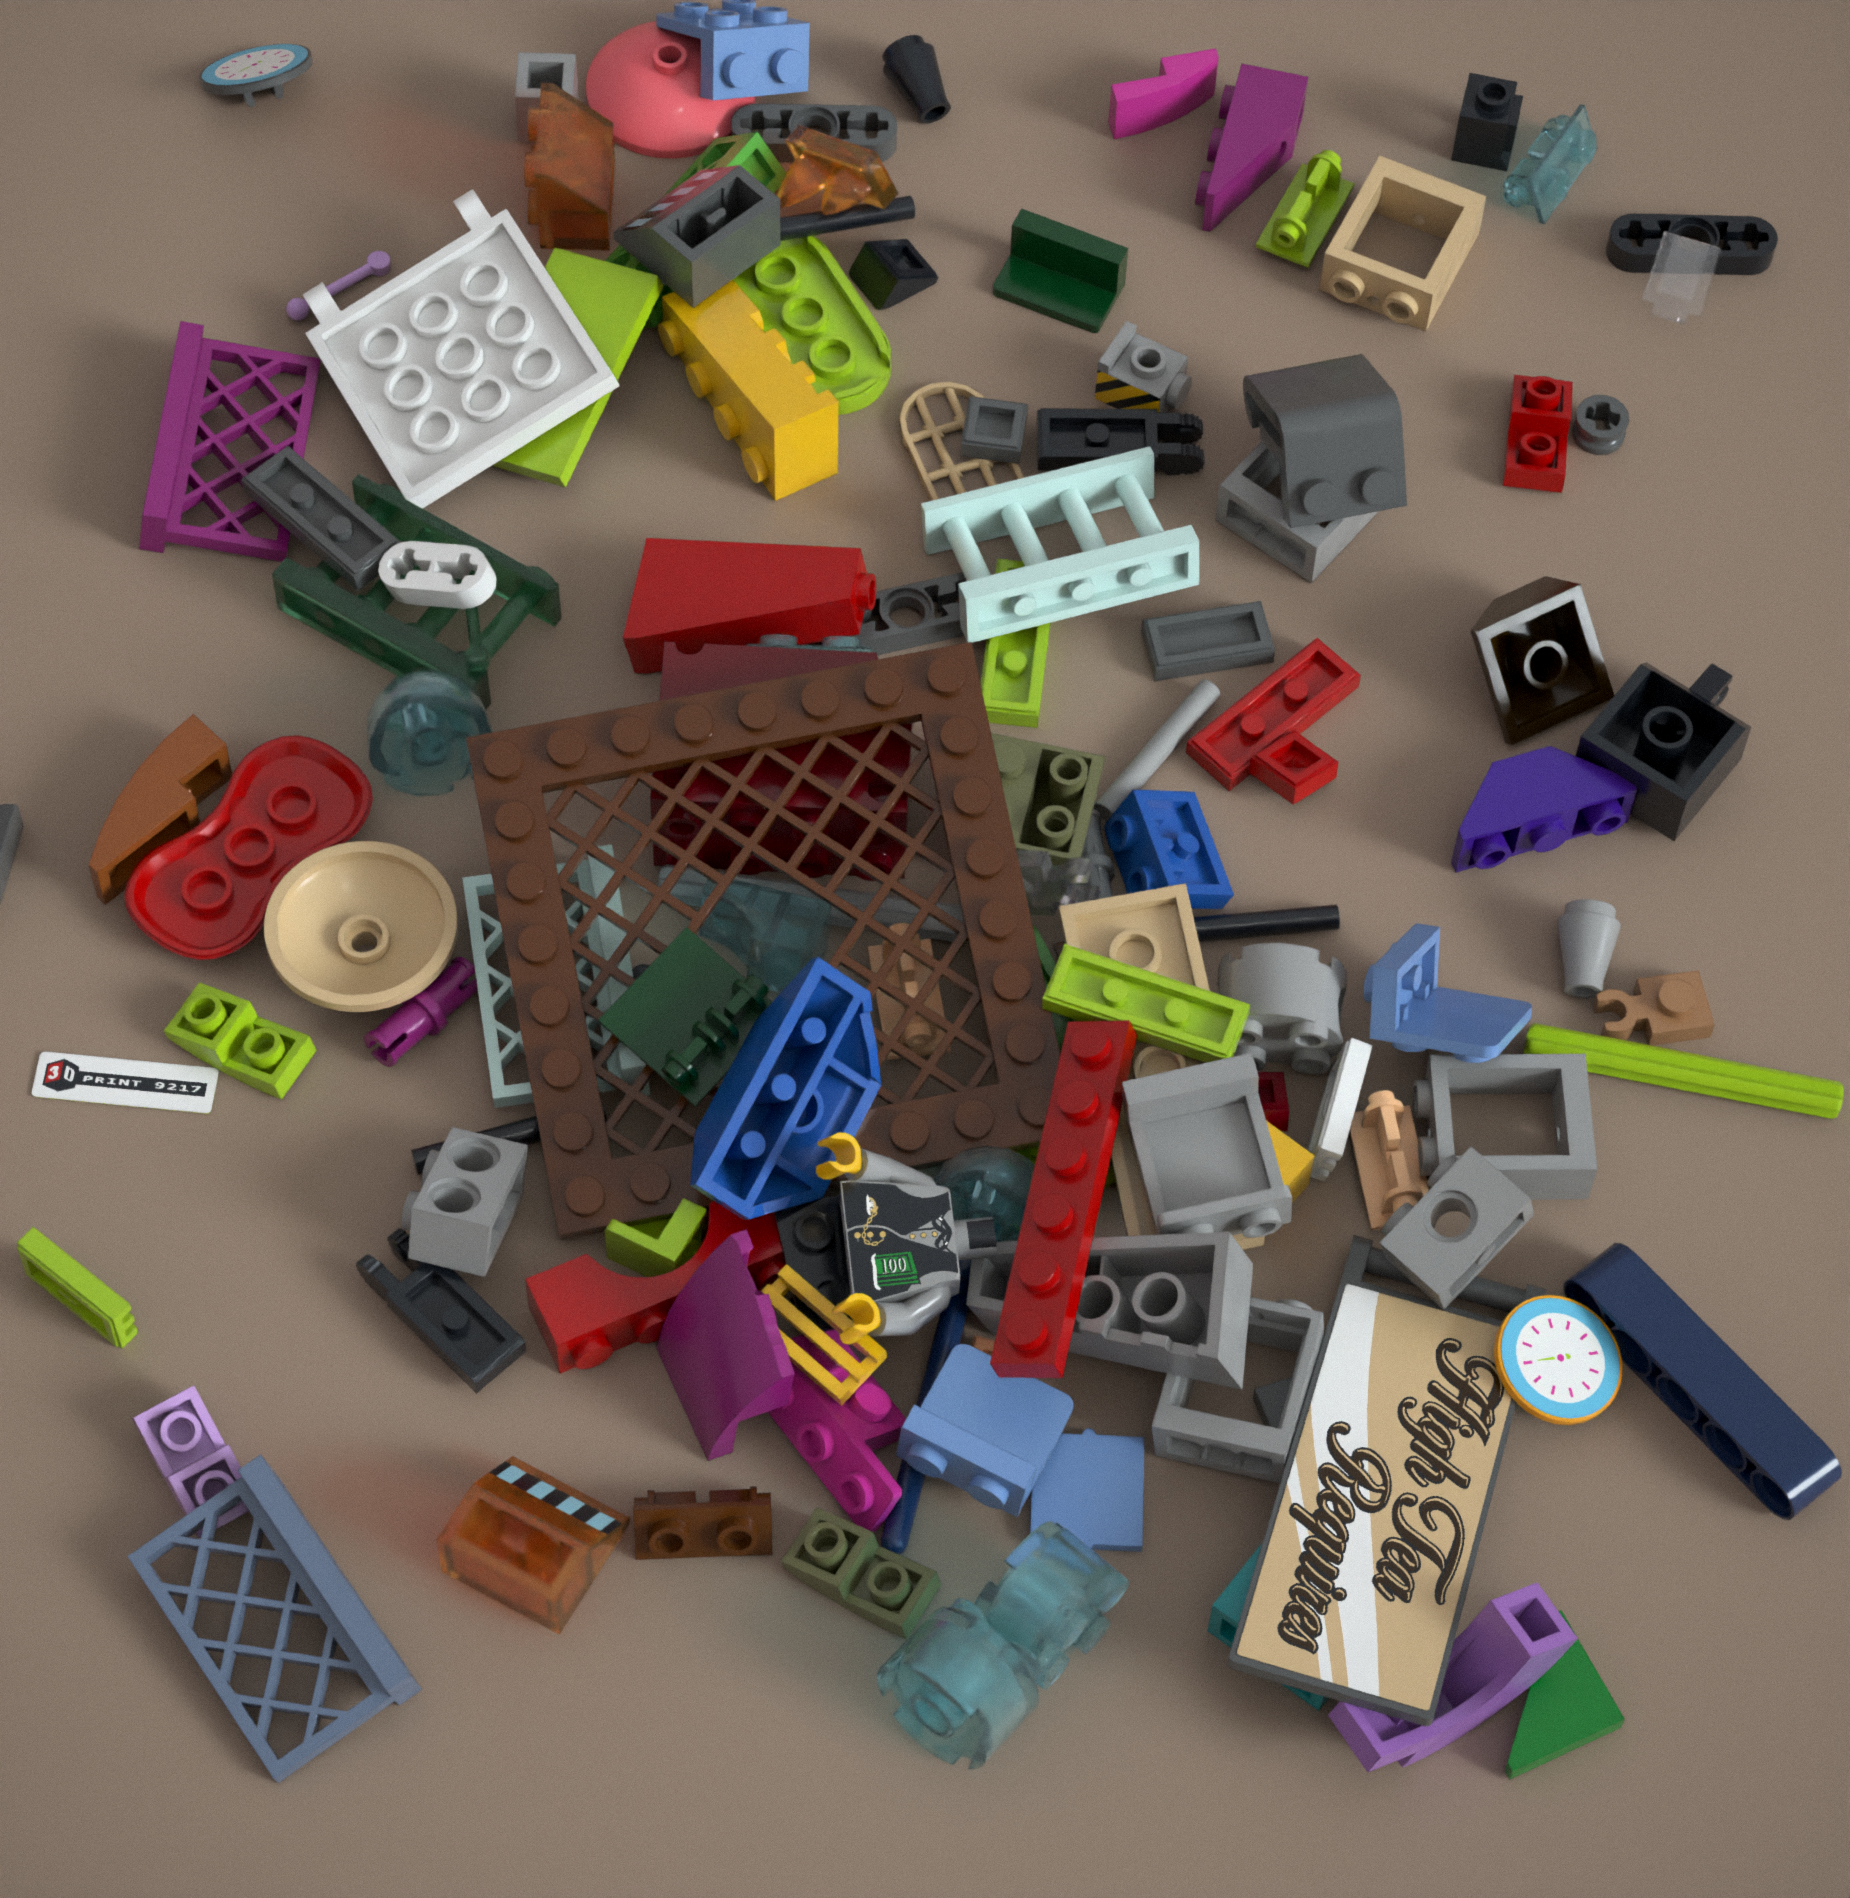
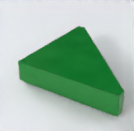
M1562 1610L1558 1611L1572 1629ZM1579 1639L1573 1643L1543 1676L1529 1687L1504 1770L1509 1780L1618 1730L1624 1723V1716Z

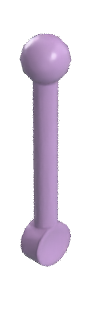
M383 251L370 253L367 257V264L326 286L331 297L371 274L375 276L386 275L391 269L389 255ZM293 298L286 306L288 316L296 321L305 319L308 316L309 309H311L306 300L302 298Z

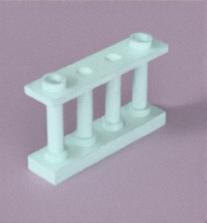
M1150 446L921 503L923 548L926 554L930 555L952 549L967 580L966 582L958 583L960 628L967 643L1199 585V539L1192 525L1164 531L1148 501L1154 498V453ZM1124 506L1140 538L1107 546L1091 514ZM1067 520L1082 552L1049 560L1034 528ZM1010 535L1025 567L991 575L976 543Z

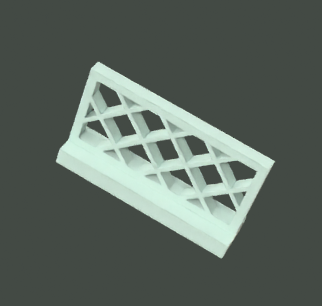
M612 844L597 846L614 857ZM588 855V860L581 862L568 882H579L580 890L597 899L615 872ZM566 863L556 864L558 875ZM484 874L463 877L494 1108L532 1103L534 1100L530 1082L504 1085L503 1070L519 1051L524 1055L525 1052L521 1030L515 1033L495 1020V1014L511 996L514 997L511 977L508 978L487 964V959L504 941L501 923L479 908L478 896L495 894L492 875ZM618 888L606 907L624 918ZM575 901L566 911L570 934L573 933L579 924L576 922L582 914L585 916L589 908L578 901ZM598 916L581 941L587 944L591 951L608 961L626 936V933L601 916ZM482 928L492 933L485 942ZM628 952L617 968L633 977L630 954ZM581 958L575 966L580 990L586 993L593 981L585 977V974L592 967L593 979L595 980L601 970ZM610 977L596 997L597 1006L595 1008L605 1013L628 988ZM490 982L500 988L493 997ZM587 1016L586 1024L590 1045L600 1052L612 1034L602 1025V1037L594 1033L593 1030L599 1023ZM498 1038L507 1043L506 1047L501 1052L499 1049ZM621 1042L606 1062L608 1071L631 1086L646 1066L639 1057ZM597 1077L599 1092L617 1090ZM649 1081L641 1091L646 1096L650 1095Z

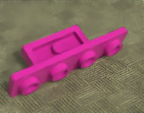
M836 1330L825 1332L854 1359L861 1363L849 1345L844 1344L840 1340L839 1333ZM799 1335L790 1338L841 1383L849 1376L847 1372L807 1337ZM791 1362L795 1374L789 1403L786 1406L768 1411L769 1415L856 1525L872 1532L878 1531L901 1498L902 1489L872 1451L899 1441L901 1428L906 1420L905 1416L872 1375L841 1406Z

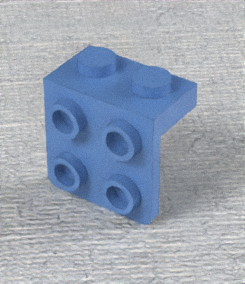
M722 0V8L708 9V4L701 2H679L674 4V12L656 14L657 27L701 39L700 97L714 101L808 91L810 23L787 17L786 8L774 6L756 7V0Z
M1415 923L1367 971L1364 982V999L1366 1002L1371 1003L1370 1039L1391 1042L1395 1049L1405 1052H1420L1427 1049L1453 1053L1456 1059L1468 1063L1486 1062L1491 1058L1497 1057L1530 1021L1532 1005L1526 1001L1438 987L1440 927Z
M958 1344L951 1350L921 1407L915 1404L912 1407L901 1428L896 1456L907 1461L917 1471L930 1477L940 1478L968 1492L978 1502L991 1508L1001 1509L1018 1517L1072 1414L1073 1400L1068 1394L1036 1378H999L990 1365V1355L968 1344Z

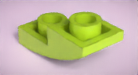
M201 982L197 984L164 1029V1033L169 1040L203 1062L244 1084L281 1100L317 1051L309 1035L261 1018L257 1015L250 1001Z

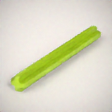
M1538 1023L1530 1024L1525 1038L1524 1054H1585L1587 1072L1830 1119L1837 1118L1843 1103V1084L1835 1080Z

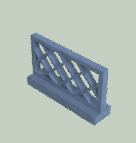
M260 1454L238 1470L242 1476L127 1557L273 1779L279 1783L394 1701L400 1706L420 1692L422 1688L285 1485ZM243 1501L254 1517L248 1546L213 1541L218 1517ZM203 1528L201 1539L189 1538ZM263 1532L276 1551L260 1548ZM174 1547L198 1550L190 1587L163 1583L151 1563ZM210 1552L245 1557L237 1594L202 1589ZM257 1559L284 1563L291 1574L285 1601L249 1596ZM300 1587L313 1606L297 1603ZM172 1596L187 1598L184 1613ZM200 1600L234 1605L226 1642L199 1638L193 1629ZM247 1607L282 1612L274 1649L239 1644ZM294 1614L321 1618L327 1626L322 1657L286 1651ZM337 1642L350 1661L334 1659ZM209 1651L224 1653L221 1668L218 1667ZM236 1655L271 1660L263 1698L236 1694L230 1685ZM284 1662L319 1668L311 1705L276 1700ZM331 1670L359 1674L372 1693L348 1711L323 1707ZM245 1706L261 1709L258 1724L255 1723ZM273 1711L309 1716L303 1743L279 1759L267 1741ZM321 1718L334 1720L318 1731Z

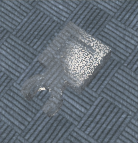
M1016 850L1030 915L1055 916L1060 902L1064 905L1099 898L1101 893L1100 886H1084L1079 884L1088 883L1094 869L1092 860L1077 857L1067 860L1063 865H1052L1049 851Z

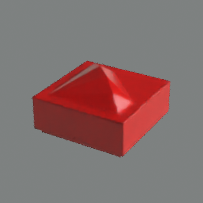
M1293 730L1251 756L1249 773L1294 805L1336 779L1339 762Z

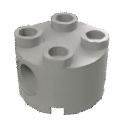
M1260 943L1242 947L1241 959L1238 960L1231 957V952L1224 955L1218 968L1217 985L1219 994L1250 1004L1248 1019L1234 1056L1252 1053L1257 1071L1265 1067V1062L1291 1064L1293 1070L1303 1074H1321L1328 1071L1330 1068V1058L1339 1053L1343 1044L1340 1020L1346 993L1347 971L1342 962L1332 956V962L1328 966L1319 962L1320 950L1286 943Z

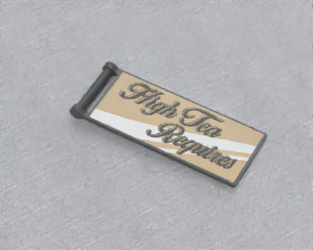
M1354 1235L1227 1664L1233 1670L1422 1726H1430L1438 1705L1517 1402L1512 1399L1504 1388L1495 1365L1494 1344L1502 1321L1451 1306L1443 1310L1433 1301L1363 1282L1364 1273L1367 1272L1416 1286L1385 1258L1382 1249L1372 1247L1373 1240ZM1476 1276L1456 1298L1510 1313L1520 1303L1533 1297L1544 1296L1547 1289L1527 1284L1526 1289L1523 1290Z

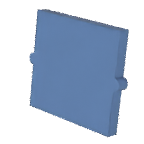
M1090 1428L1085 1429L1082 1434L1061 1433L1031 1490L1030 1547L1079 1549V1552L1084 1556L1090 1555L1092 1550L1142 1552L1144 1437L1096 1435L1095 1431Z

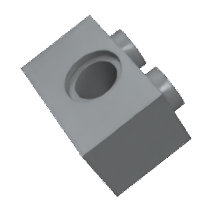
M1472 1146L1459 1159L1455 1155L1447 1157L1429 1177L1427 1185L1431 1189L1414 1207L1410 1203H1405L1399 1207L1382 1228V1233L1385 1237L1380 1241V1245L1385 1258L1443 1310L1448 1307L1534 1215L1531 1198ZM1447 1212H1462L1471 1219L1466 1231L1455 1237H1445L1434 1230L1437 1220Z

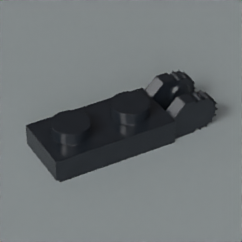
M1040 408V410H1037L1038 471H1053L1149 446L1154 453V471H1157L1158 468L1167 475H1180L1181 473L1187 475L1199 472L1200 469H1203V465H1205L1204 450L1200 449V446H1195V444L1191 445L1192 442H1198V439H1202L1203 435L1202 419H1199V416H1194V414L1157 413V409Z
M398 1228L387 1237V1241L394 1255L401 1262L405 1263L412 1273L400 1282L379 1260L370 1254L365 1255L356 1263L357 1271H359L360 1276L363 1277L370 1288H373L384 1301H387V1306L477 1394L526 1352L525 1340L453 1269L408 1259L410 1234Z

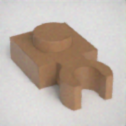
M1699 970L1638 978L1633 990L1634 996H1630L1621 990L1608 989L1598 993L1593 1004L1594 1014L1613 1012L1622 1019L1616 1022L1604 1023L1601 1036L1627 1040L1634 1031L1644 1030L1648 1045L1652 1046L1710 1038L1715 1026Z

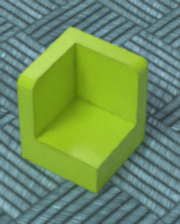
M683 1198L671 1219L635 1226H628L615 1219H611L605 1229L607 1258L645 1277H653L671 1272L685 1264L701 1247L708 1231L707 1209Z

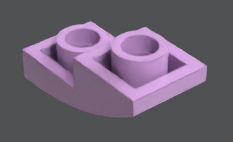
M194 1385L131 1418L185 1516L242 1477L238 1472L241 1467L233 1451L223 1441ZM239 1502L220 1515L216 1529L247 1513L249 1510L244 1502ZM203 1528L196 1532L198 1538H201Z

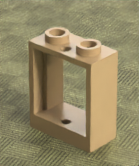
M1379 156L1324 254L1319 290L1329 293L1343 302L1354 303L1385 315L1397 323L1408 324L1427 331L1479 235L1486 196ZM1373 212L1446 240L1425 279L1352 251Z

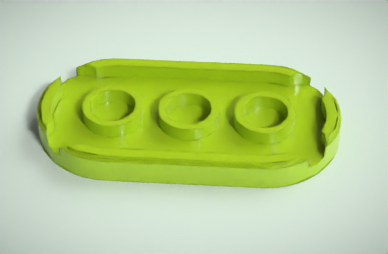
M809 236L781 241L780 246L733 279L760 310L764 325L763 331L766 332L775 328L786 340L791 364L803 360L814 372L815 382L811 384L815 392L819 394L829 390L839 401L838 415L861 410L873 403L884 392L891 376V348L889 341L831 252L819 239Z

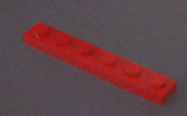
M1130 1020L1075 1021L1067 1023L990 1360V1365L999 1378H1063L1123 1103L1122 1082L1128 1080L1137 1034Z

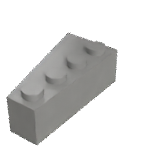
M1230 1232L1094 1237L1068 1352L1242 1390L1253 1263ZM1018 1241L996 1242V1257L971 1260L966 1305L994 1336L997 1334Z

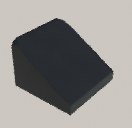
M908 239L865 241L849 270L850 278L878 310L890 308L934 285L939 278L937 273Z

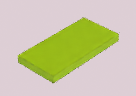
M555 247L545 269L618 381L664 286L657 275ZM612 391L492 466L566 488Z

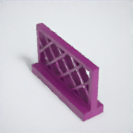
M180 321L142 513L139 549L164 553L165 543L170 542L286 562L291 532L255 501L231 513L215 494L237 482L243 487L241 482L243 477L286 446H289L304 459L321 359L203 338L204 325ZM217 360L237 364L246 375L223 386L210 371L211 361ZM280 372L306 376L304 386L285 397L279 393L268 379ZM256 386L271 404L249 416L234 397ZM207 387L212 394L205 397ZM222 404L237 423L215 435L201 419V415ZM300 405L299 414L293 409ZM282 415L296 433L274 445L260 429V426ZM248 434L262 450V453L240 464L225 445ZM198 435L203 442L196 445ZM214 453L228 472L205 483L191 466L194 462ZM189 484L193 488V491L186 494L187 487ZM203 501L219 519V521L206 528L181 524L182 513ZM264 512L278 528L277 540L251 536L241 524Z

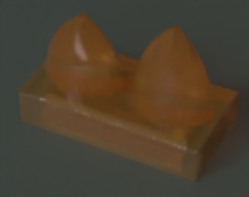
M800 125L785 140L795 161L787 170L779 187L777 197L780 198V209L800 203L823 188L825 190L822 196L821 208L825 216L845 211L860 202L885 209L899 194L876 151Z

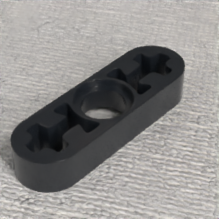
M1633 213L1623 215L1613 222L1607 241L1606 255L1616 268L1630 273L1756 275L1764 272L1771 265L1778 236L1776 230L1769 222L1754 216ZM1685 236L1696 237L1703 241L1707 248L1697 253L1683 250L1676 240ZM1658 238L1666 239L1664 249H1660L1661 239ZM1629 239H1636L1638 248L1631 247ZM1720 240H1723L1722 250H1718ZM1743 241L1751 242L1754 250L1747 249V245Z

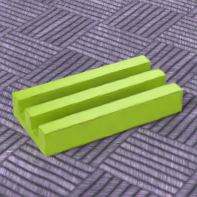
M32 1227L17 1241V1250L25 1274L116 1348L119 1346L123 1349L138 1334V1329L133 1324L135 1322L134 1316L130 1313L132 1310L130 1303L35 1227Z

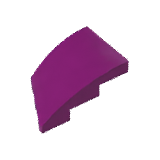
M747 1230L731 1234L694 1272L670 1308L661 1328L656 1347L707 1461L733 1452L738 1422L788 1405L795 1374L785 1343L779 1332L769 1294H764L762 1291L757 1290L747 1269L749 1253L753 1249Z

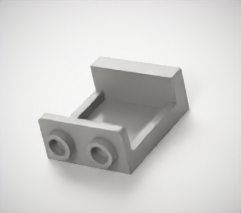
M1252 1053L1122 1082L1123 1111L1156 1235L1230 1232L1231 1235L1243 1233L1245 1237L1257 1238L1272 1234L1280 1229L1282 1224L1291 1222L1292 1196L1289 1186L1283 1183L1258 1094L1259 1076Z

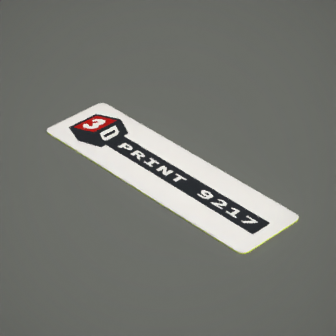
M42 1052L39 1056L32 1096L208 1114L212 1110L219 1071L217 1068Z

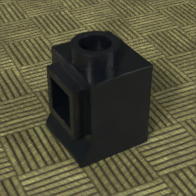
M1469 73L1458 120L1452 161L1502 171L1508 170L1523 101L1522 95L1515 94L1517 82Z

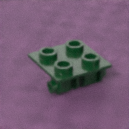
M686 927L598 1019V1022L696 1107L727 1074L755 1020L772 1001L766 996L770 990L758 977L750 974L747 978L742 976Z

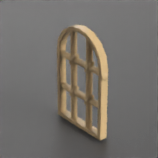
M953 382L931 383L914 391L902 407L899 418L902 444L909 453L930 501L939 499L931 481L949 476L956 494L965 493L966 490L960 480L963 477L962 472L980 468L988 487L997 485L991 469L993 468V463L1000 461L971 458L972 460L954 465L942 440L945 438L944 434L959 429L963 431L966 415L956 395L969 399V396L984 398L981 393L967 385ZM946 394L955 416L953 417V422L936 426L924 399L932 395ZM916 405L925 425L922 426V431L909 434L906 421L909 412ZM931 438L943 464H940L941 469L927 473L914 442ZM1008 463L1015 480L1024 478L1018 464Z

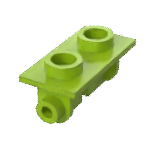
M1323 150L1320 154L1313 155L1308 165L1301 164L1256 242V248L1309 268L1355 183L1341 178V158L1338 154L1331 150Z

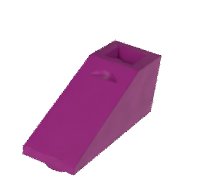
M1241 63L1236 85L1225 84L1218 117L1219 119L1226 120L1224 129L1213 128L1207 153V161L1214 163L1212 172L1202 170L1195 198V205L1204 206L1203 231L1211 232L1292 158L1304 113L1308 85L1307 76Z

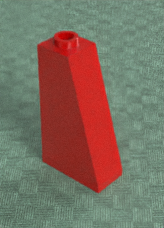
M646 538L624 629L623 641L634 673L648 674L662 671L664 642H675L677 649L681 653L692 655L698 653L704 644L788 648L859 635L864 611L873 610L875 605L876 578L873 573H867L861 548Z

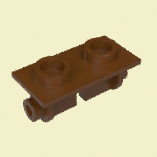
M750 1486V1489L709 1490V1502L696 1503V1491L655 1492L654 1490H647V1497H634L633 1514L636 1560L773 1555L771 1492L757 1493V1486Z

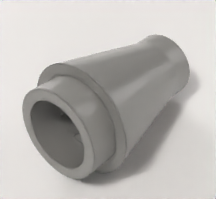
M1591 899L1568 902L1565 905L1564 915L1560 916L1557 920L1565 975L1564 992L1570 996L1596 998V995L1603 991V981L1621 928L1620 922L1615 919L1616 909L1606 902Z

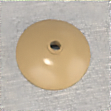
M355 841L334 845L302 860L283 877L275 888L267 905L264 919V938L268 956L282 981L292 991L311 1003L344 1012H368L385 1009L419 994L446 967L454 951L458 936V915L455 899L450 886L437 868L425 858L409 849L377 841ZM362 945L375 946L371 951H356Z

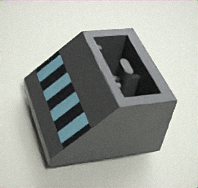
M740 165L700 170L613 232L614 240L694 308L781 245L780 198Z

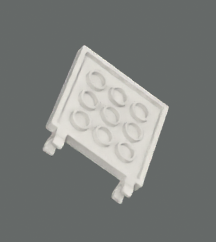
M473 189L453 201L469 227V232L342 311L331 297L323 282L302 294L320 323L305 334L414 513L620 386L508 210L504 209L491 218Z

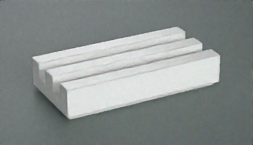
M1351 1038L1345 1042L1330 1065L1307 1148L1314 1155L1311 1178L1325 1182L1329 1172H1332L1336 1162L1343 1156L1373 1045Z

